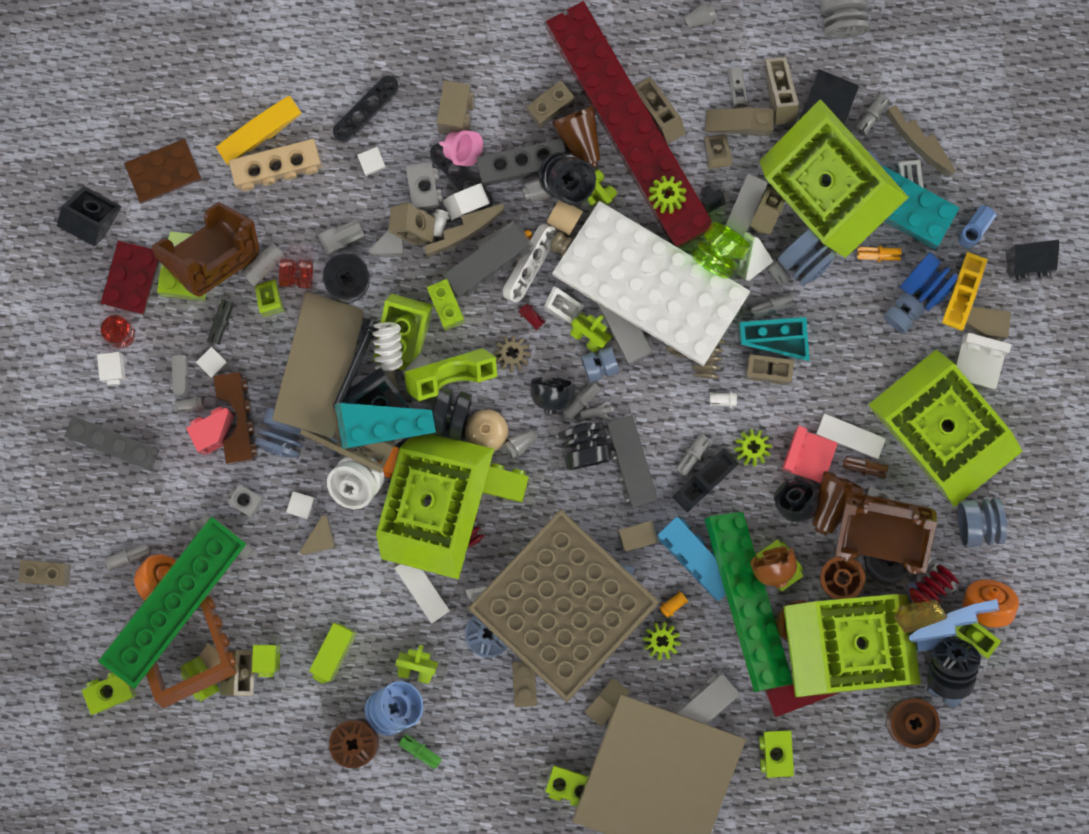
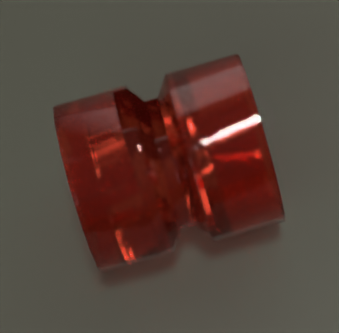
M281 259L279 286L293 288L294 285H297L298 288L311 289L314 271L313 261L300 260L296 263L293 259ZM297 271H300V276L296 277Z
M111 315L102 322L100 327L101 334L113 347L124 349L134 342L135 330L122 316Z

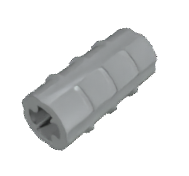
M272 243L241 274L255 287L286 256Z

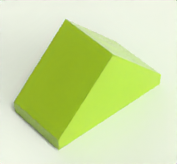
M276 279L255 286L258 309L264 318L285 311Z

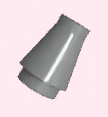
M706 2L684 16L688 28L713 23V20L718 19L712 3L706 4Z
M530 429L506 439L507 442L503 446L512 459L516 456L519 458L537 441V437Z

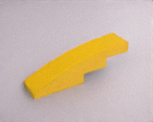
M287 96L250 120L216 146V149L226 164L230 165L229 160L240 158L245 153L253 151L266 139L273 138L299 117L302 112L292 97Z
M969 252L966 253L942 324L961 331L964 330L988 259Z

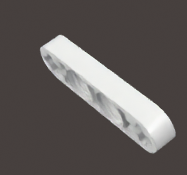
M542 224L537 228L530 240L533 244L529 248L531 252L518 261L503 288L505 299L519 302L524 297L550 251L552 239L557 234L555 227ZM538 248V255L533 259V252ZM527 267V274L522 278V272Z

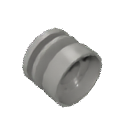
M820 0L821 14L827 16L823 20V26L825 27L824 36L826 38H852L865 34L870 30V23L867 21L869 15L866 12H862L867 8V0Z

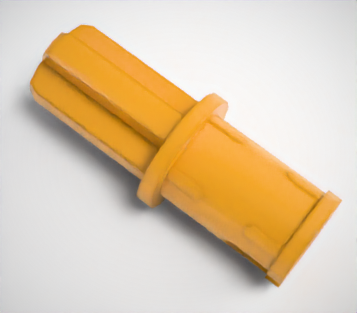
M878 245V247L859 246L856 256L857 259L877 260V262H881V260L901 261V256L899 255H902L901 247L888 248Z

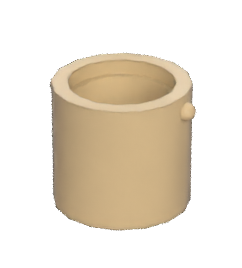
M559 200L547 223L570 236L583 211Z

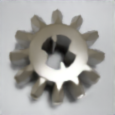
M515 335L511 337L512 342H509L506 336L503 337L505 345L497 342L496 346L501 350L494 351V355L501 356L496 359V364L504 361L501 369L505 370L509 365L510 373L514 372V366H517V369L522 371L520 363L526 366L529 364L523 357H531L530 352H523L528 350L530 345L525 344L521 346L524 338L521 337L518 342H515ZM508 350L518 351L519 354L516 353L517 358L507 357L506 354H509Z

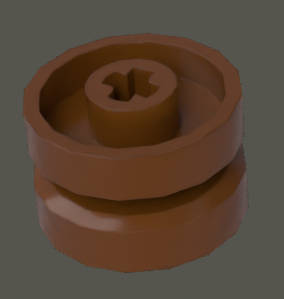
M908 697L898 700L891 706L887 713L886 726L889 735L894 741L902 746L918 749L928 746L935 740L940 729V719L938 712L931 704L921 699ZM910 720H915L914 726L909 725Z

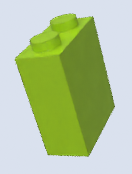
M339 623L332 624L309 670L313 674L312 678L323 684L334 680L357 632Z

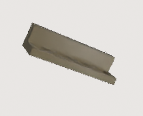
M338 421L333 437L338 442L332 441L330 437L303 429L299 433L379 473L382 472L396 443L391 440L352 447L359 452H355L351 448L343 449ZM373 457V458H375V459L381 461V463L379 464V463L373 461L371 458Z

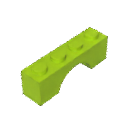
M484 348L405 371L406 392L416 400L421 401L439 395V389L448 383L456 381L479 383L497 377L496 357Z

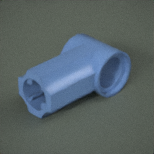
M984 205L979 207L958 236V241L962 247L973 248L981 240L986 230L997 217L994 210ZM966 233H972L975 240H969L966 237Z

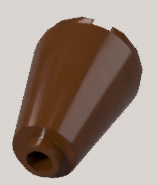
M593 106L552 121L554 128L572 155L588 162L592 167L598 166L597 161L601 160Z
M824 471L819 489L820 505L812 522V525L815 526L814 530L826 536L827 533H833L841 523L846 494H863L865 491L860 485L846 478L836 477V474Z

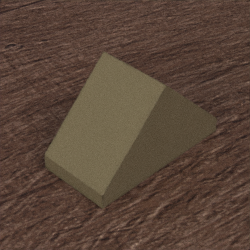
M322 515L299 553L309 555L336 548L329 517Z
M653 521L618 531L624 553L659 542Z
M612 678L585 713L600 726H603L611 717L619 694L627 696L630 691Z

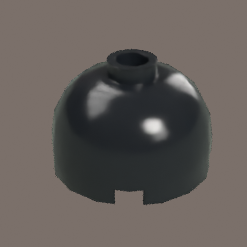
M537 377L531 380L530 395L534 404L544 409V413L556 414L557 410L565 409L572 402L575 384L560 378L542 381V377Z
M801 477L795 478L796 481L790 483L788 481L784 482L777 488L774 494L775 506L781 516L788 521L796 523L811 519L816 514L820 505L819 493L814 483L807 478Z

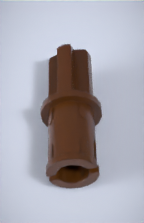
M846 456L843 461L844 469L861 472L864 476L869 474L884 479L887 476L885 472H888L887 464L871 462L868 458L863 460Z

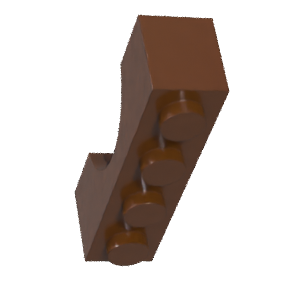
M240 372L213 376L216 398L230 403L237 414V426L234 433L223 441L225 462L228 465L255 461L254 456L258 455L257 445L254 444L255 442L252 443L251 434L255 433L253 420L249 421L248 412H252L250 399H246L245 390L249 389L247 377H243V374Z

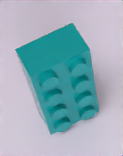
M882 165L881 167L909 197L884 222L935 250L941 243L960 208Z

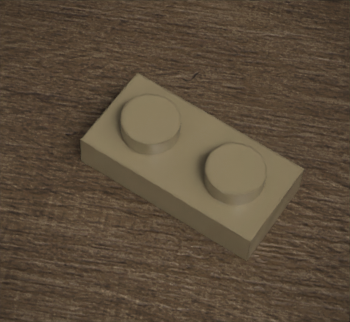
M512 662L515 707L537 706L535 672L524 662Z

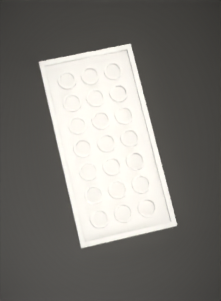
M600 201L552 273L554 277L703 367L750 294L748 289Z

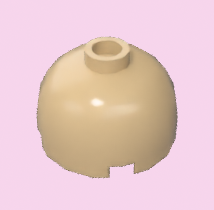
M491 409L480 410L473 413L467 420L465 437L468 443L490 447L495 452L503 446L508 438V425L500 413Z

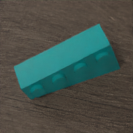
M348 403L335 404L343 449L436 432L432 410Z

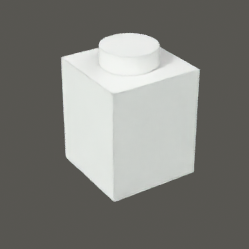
M113 352L97 355L101 382L107 383V386L120 385V381L126 380L122 353Z

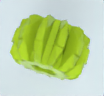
M662 176V183L655 180L653 183L655 187H650L649 192L654 194L649 196V201H656L653 208L656 209L661 206V213H664L665 208H668L669 213L672 214L674 212L673 206L680 210L682 206L679 202H685L686 197L682 196L686 193V189L679 188L682 185V181H678L676 184L673 183L674 176L670 177V181H667L666 177ZM666 191H670V195H673L669 199L664 198Z
M749 429V437L745 432H742L740 435L743 440L738 438L735 440L741 447H735L734 452H742V454L737 456L738 460L746 457L744 465L747 466L751 459L752 466L756 467L757 459L763 464L765 463L763 456L770 457L771 453L765 449L771 448L772 444L764 443L769 439L768 436H765L763 439L760 438L761 430L754 436L753 429ZM750 442H754V446H758V449L755 451L756 453L748 450L747 446L751 445Z
M666 622L662 623L661 630H659L658 624L654 623L653 627L656 632L647 628L646 632L652 636L651 638L643 637L644 641H650V644L645 645L644 649L653 648L649 653L650 657L654 656L657 651V660L662 659V653L665 654L666 659H670L668 651L670 650L672 653L677 654L678 651L672 646L681 645V642L673 640V638L679 637L680 634H670L674 630V626H670L668 631H666ZM665 635L667 637L665 641H668L667 645L658 647L656 645L658 643L656 638Z

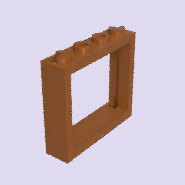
M207 595L199 607L203 610L221 663L166 689L156 661L146 676L154 700L162 708L237 674L234 666L236 658L228 650L227 646L230 645L227 635L222 633L221 627L223 622L220 616L215 614L214 608H216V603L211 595Z

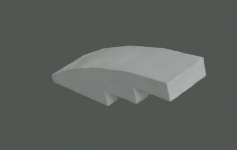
M747 174L712 255L713 259L732 266L743 242L745 232L749 228L768 184L767 181Z

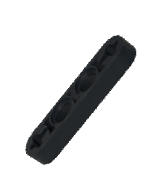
M384 76L334 126L333 135L337 141L341 143L350 141L397 94L399 85L396 78ZM385 82L389 84L393 82L394 89L392 91L390 89H387L384 92V96H386V98L383 99V97L380 93L377 92V90L379 89L380 92H382L385 89ZM375 96L380 99L377 107H370L368 105L370 97ZM356 112H362L365 115L364 120L360 123L354 122L352 119L353 114ZM349 120L356 128L353 130L350 126L347 129L348 135L346 137L344 135L339 137L340 133L338 130L340 128L344 130L348 126L346 121Z
M439 143L432 146L430 150L432 161L459 191L464 190L463 183L467 180L473 181L475 185L480 184L474 175L462 165H458L461 168L458 175L453 176L449 174L448 169L454 163L452 160H449L443 167L441 164L445 163L440 156L435 158V150L442 151L443 146ZM485 188L484 191L487 198H489L490 204L477 209L478 211L493 206V198Z

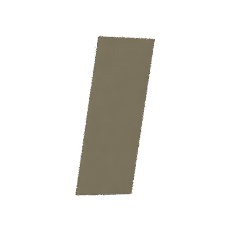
M305 292L272 418L273 421L330 438L334 437L337 415L336 410L333 408V403L353 360L364 311L361 308Z

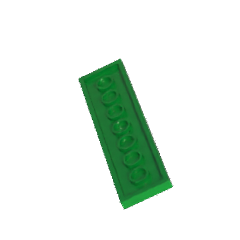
M736 512L705 518V524L754 693L794 684L783 645L777 632L775 618L765 585L757 580L750 562L756 554L744 513Z
M210 517L97 662L135 689L247 544L216 519Z

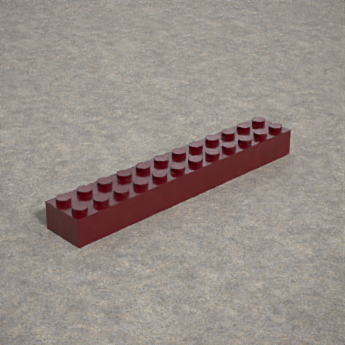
M584 0L567 9L566 15L562 12L547 20V32L590 106H593L595 115L669 243L680 249L712 231L714 228L712 220ZM662 176H665L667 181H670V177L674 176L673 183L676 184L678 181H682V185L679 188L686 189V193L682 195L686 197L685 202H679L682 206L680 210L673 206L674 212L672 214L669 213L668 208H665V212L661 213V206L654 209L653 205L656 201H649V196L654 195L649 192L650 187H655L653 184L655 180L662 183ZM666 191L664 198L669 199L673 195H670V191Z

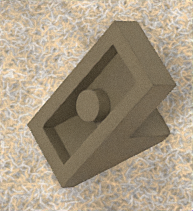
M726 135L704 137L708 169L732 165V155Z

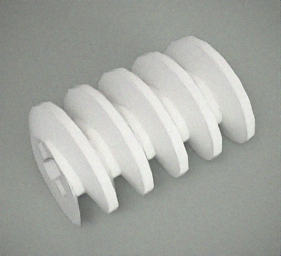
M393 322L373 325L375 328H379L378 331L373 332V336L379 337V339L373 341V344L380 346L374 349V353L380 354V356L374 358V361L381 363L375 366V370L380 367L384 371L398 369L403 364L401 359L402 351L399 350L402 347L401 342H399L401 334L398 333L401 330L400 325Z

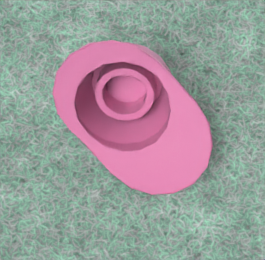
M453 131L446 136L445 141L439 142L443 146L444 156L452 160L456 165H474L477 162V157H480L483 151L482 137L474 131Z

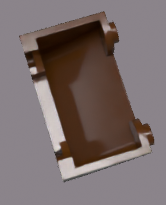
M219 201L206 210L204 215L205 227L175 247L173 242L167 238H163L152 245L155 257L188 292L197 297L203 296L256 259L259 253L254 221Z
M847 493L835 556H839L842 560L852 561L853 558H857L858 554L903 563L907 572L912 574L926 573L937 526V513L934 509L926 506L859 493Z

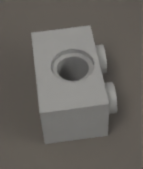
M432 162L406 166L413 207L425 211L440 208L439 202H443L441 188L436 189L435 181L439 180L437 167L433 168ZM427 182L431 185L430 189L425 192L421 191L419 186Z

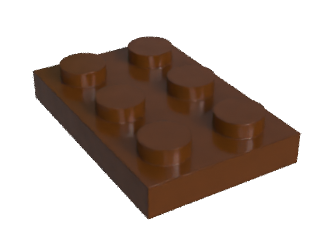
M185 138L124 163L140 204L202 180Z

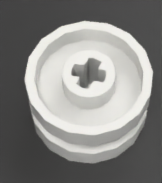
M344 456L330 472L327 478V488L332 498L338 504L353 510L361 509L368 505L374 495L381 489L384 483V472L382 470L379 473Z

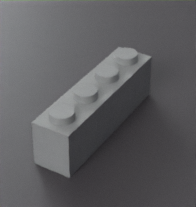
M595 301L628 366L652 354L651 348L654 346L649 336L645 337L639 327Z
M715 673L706 680L708 685L703 690L697 688L689 695L691 700L687 704L680 703L672 712L707 724L734 701L740 693L722 673L720 675Z

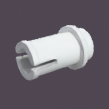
M436 209L435 213L432 214L435 217L434 237L443 238L446 221L450 218L448 217L449 212Z
M732 391L730 393L710 392V407L730 406L732 408V406H737V393H732Z

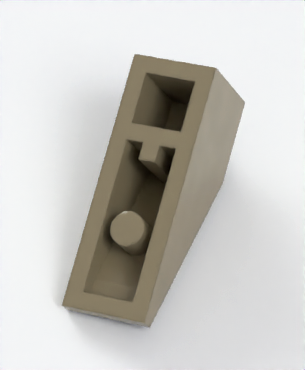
M787 57L765 59L770 109H774V124L796 123L799 103Z
M651 76L634 85L635 90L667 144L686 134L680 115Z
M734 108L706 110L705 132L770 136L773 131L774 109Z
M948 303L941 306L942 312L945 313ZM972 307L965 327L979 336L1004 341L1009 336L1011 312Z

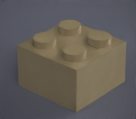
M444 80L437 117L438 133L448 135L453 131H470L471 119L469 110L473 111L475 98L469 84Z

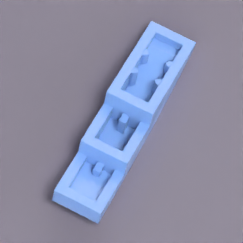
M995 599L977 603L950 612L926 624L911 634L909 639L911 642L957 636L956 626L978 623L977 614L1000 611L998 601Z

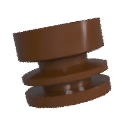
M351 719L338 725L329 739V751L332 758L339 765L346 768H359L366 765L374 758L379 748L378 734L369 726L368 722L361 719ZM348 740H358L356 744L359 747L351 750Z

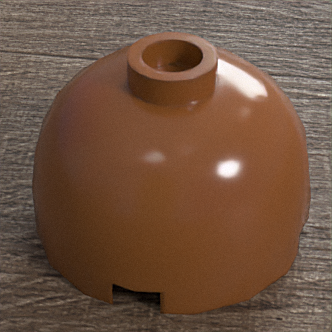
M786 546L775 547L762 552L764 557L758 559L755 556L751 560V567L757 580L764 585L775 586L776 588L786 586L797 570L796 557L791 547L789 551Z
M839 556L827 561L822 567L819 576L823 591L835 600L856 597L865 584V572L861 564L854 559L852 561L842 560Z

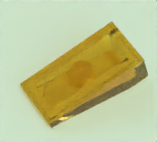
M933 600L900 606L894 619L904 633H908L945 620L948 616L938 602Z

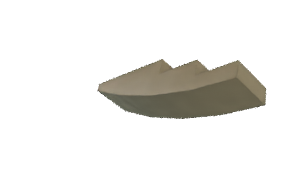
M896 105L887 110L885 114L890 122L917 154L947 177L954 174L956 170L934 134L925 137L916 120L914 119L907 123Z
M503 203L461 216L463 225L444 230V240L424 246L427 257L447 251L488 227L505 212Z

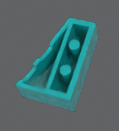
M807 317L737 322L739 344L810 361Z

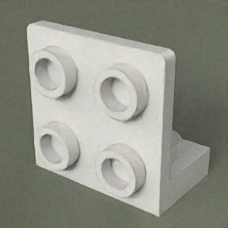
M967 333L963 336L956 366L971 384L994 390L997 388L1004 357L1010 353L1012 344Z

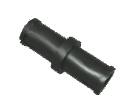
M221 299L216 317L212 319L213 325L207 341L218 345L221 344L224 331L230 324L228 320L235 305L234 303Z

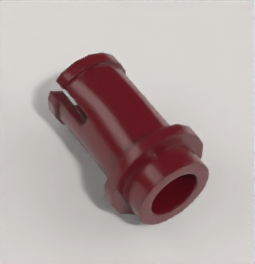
M526 303L518 312L521 314L520 317H524L537 331L546 320L532 308L533 305L530 306Z

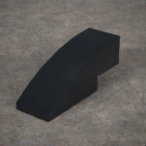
M723 448L672 497L688 513L739 463Z

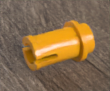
M678 591L668 601L662 602L659 609L666 618L669 616L673 617V613L688 603V600L681 591Z

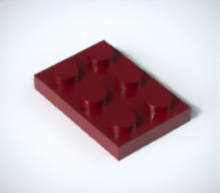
M118 240L101 299L102 305L141 315L145 314L159 260L153 253V249Z

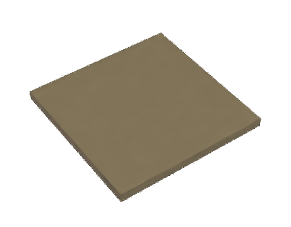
M560 509L467 609L564 701L568 702L660 602Z
M620 693L572 822L605 834H711L746 739Z

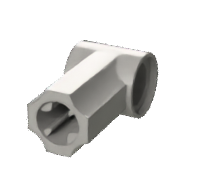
M357 219L337 229H328L318 235L327 256L334 255L333 253L338 250L341 252L345 249V246L365 237Z

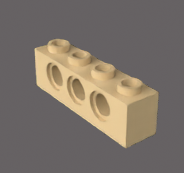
M314 139L229 160L234 184L238 190L241 189L242 191H250L255 188L254 185L262 183L263 186L273 185L276 183L275 180L282 178L284 180H292L297 178V174L301 173L312 175L322 168ZM295 157L303 158V162L300 165L292 164ZM275 162L282 163L278 171L271 170V166ZM253 168H260L259 175L250 176V171Z

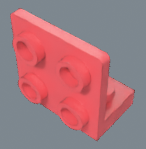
M798 426L795 429L781 470L821 484L824 471H828L837 442L807 432V428Z

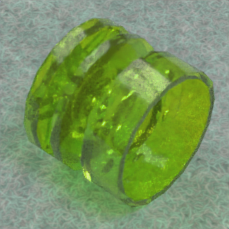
M712 222L704 234L708 242L700 241L697 245L698 248H695L692 257L709 272L719 277L730 279L734 273L733 270L738 268V263L733 258L743 260L751 245L745 238L729 227Z

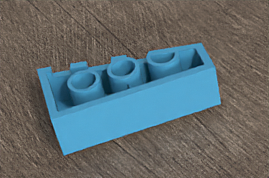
M676 517L657 535L658 540L716 601H719L726 593L714 552H709L702 538L698 535L695 536L689 530L691 527L682 518Z

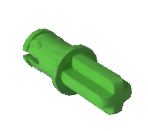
M407 733L398 745L415 756L414 759H420L433 769H436L442 760L425 747L426 744H420Z

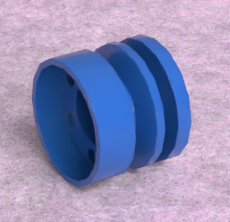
M931 252L924 257L900 285V288L911 296L919 290L922 293L918 299L920 303L927 297L929 302L924 307L927 311L943 301L953 289L955 281L959 277L956 273H953L947 280L945 275L949 272V267L939 273L937 268L941 261Z

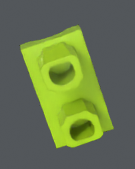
M599 169L594 170L596 174V187L586 201L591 206L597 205L599 201L609 206L617 195V191L613 186L603 189L600 183L605 179L604 175Z
M581 312L571 323L573 327L570 335L578 340L583 335L588 337L590 341L586 346L593 353L603 348L613 337L606 331L608 327L602 323L604 319L602 314L596 319L591 314L586 316Z
M419 644L418 650L409 648L408 654L399 653L395 666H398L397 676L409 678L411 670L419 672V682L429 684L432 676L436 673L439 662L430 660L431 654L423 652L424 645Z
M198 656L190 662L183 664L180 667L182 671L180 674L184 680H187L208 669L201 657ZM214 684L193 694V696L201 702L219 692L220 689L217 684Z

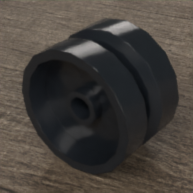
M441 387L432 412L436 432L430 434L442 436L446 431L447 424H450L448 430L449 438L461 441L470 411L472 394L461 391L456 398L455 404H453V389Z

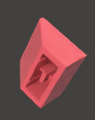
M216 408L210 412V416L204 419L202 417L196 418L190 422V426L186 427L197 452L206 455L223 446V441L227 439L234 419L233 412L228 408Z

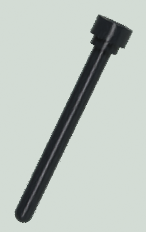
M366 319L361 328L363 337L333 403L334 409L335 404L344 403L371 339L376 337L373 336V332L378 331L379 328L373 326L378 324L375 320Z

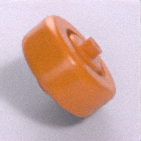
M162 554L152 555L138 567L134 576V584L138 594L144 601L176 561L174 558Z
M981 579L972 582L967 587L962 606L964 608L997 599L1000 611L977 614L978 624L999 628L1013 622L1019 607V598L1009 586L999 581Z

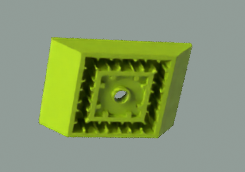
M819 100L759 161L767 181L821 242L844 258L849 256L909 198L822 100ZM824 174H828L831 177V184L828 187L822 183V176Z
M937 349L868 404L871 410L953 507L957 506L960 501H963L1023 452L1008 426L958 367ZM944 420H950L953 423L954 429L952 432H945L942 429L941 425Z
M433 434L410 437L399 449L376 532L381 559L459 580L494 449ZM430 495L432 502L429 506L425 507L424 500Z
M881 595L814 601L783 606L795 697L921 684L915 642H911L909 636L914 633L909 595ZM859 637L865 641V648L863 650L857 646V639Z

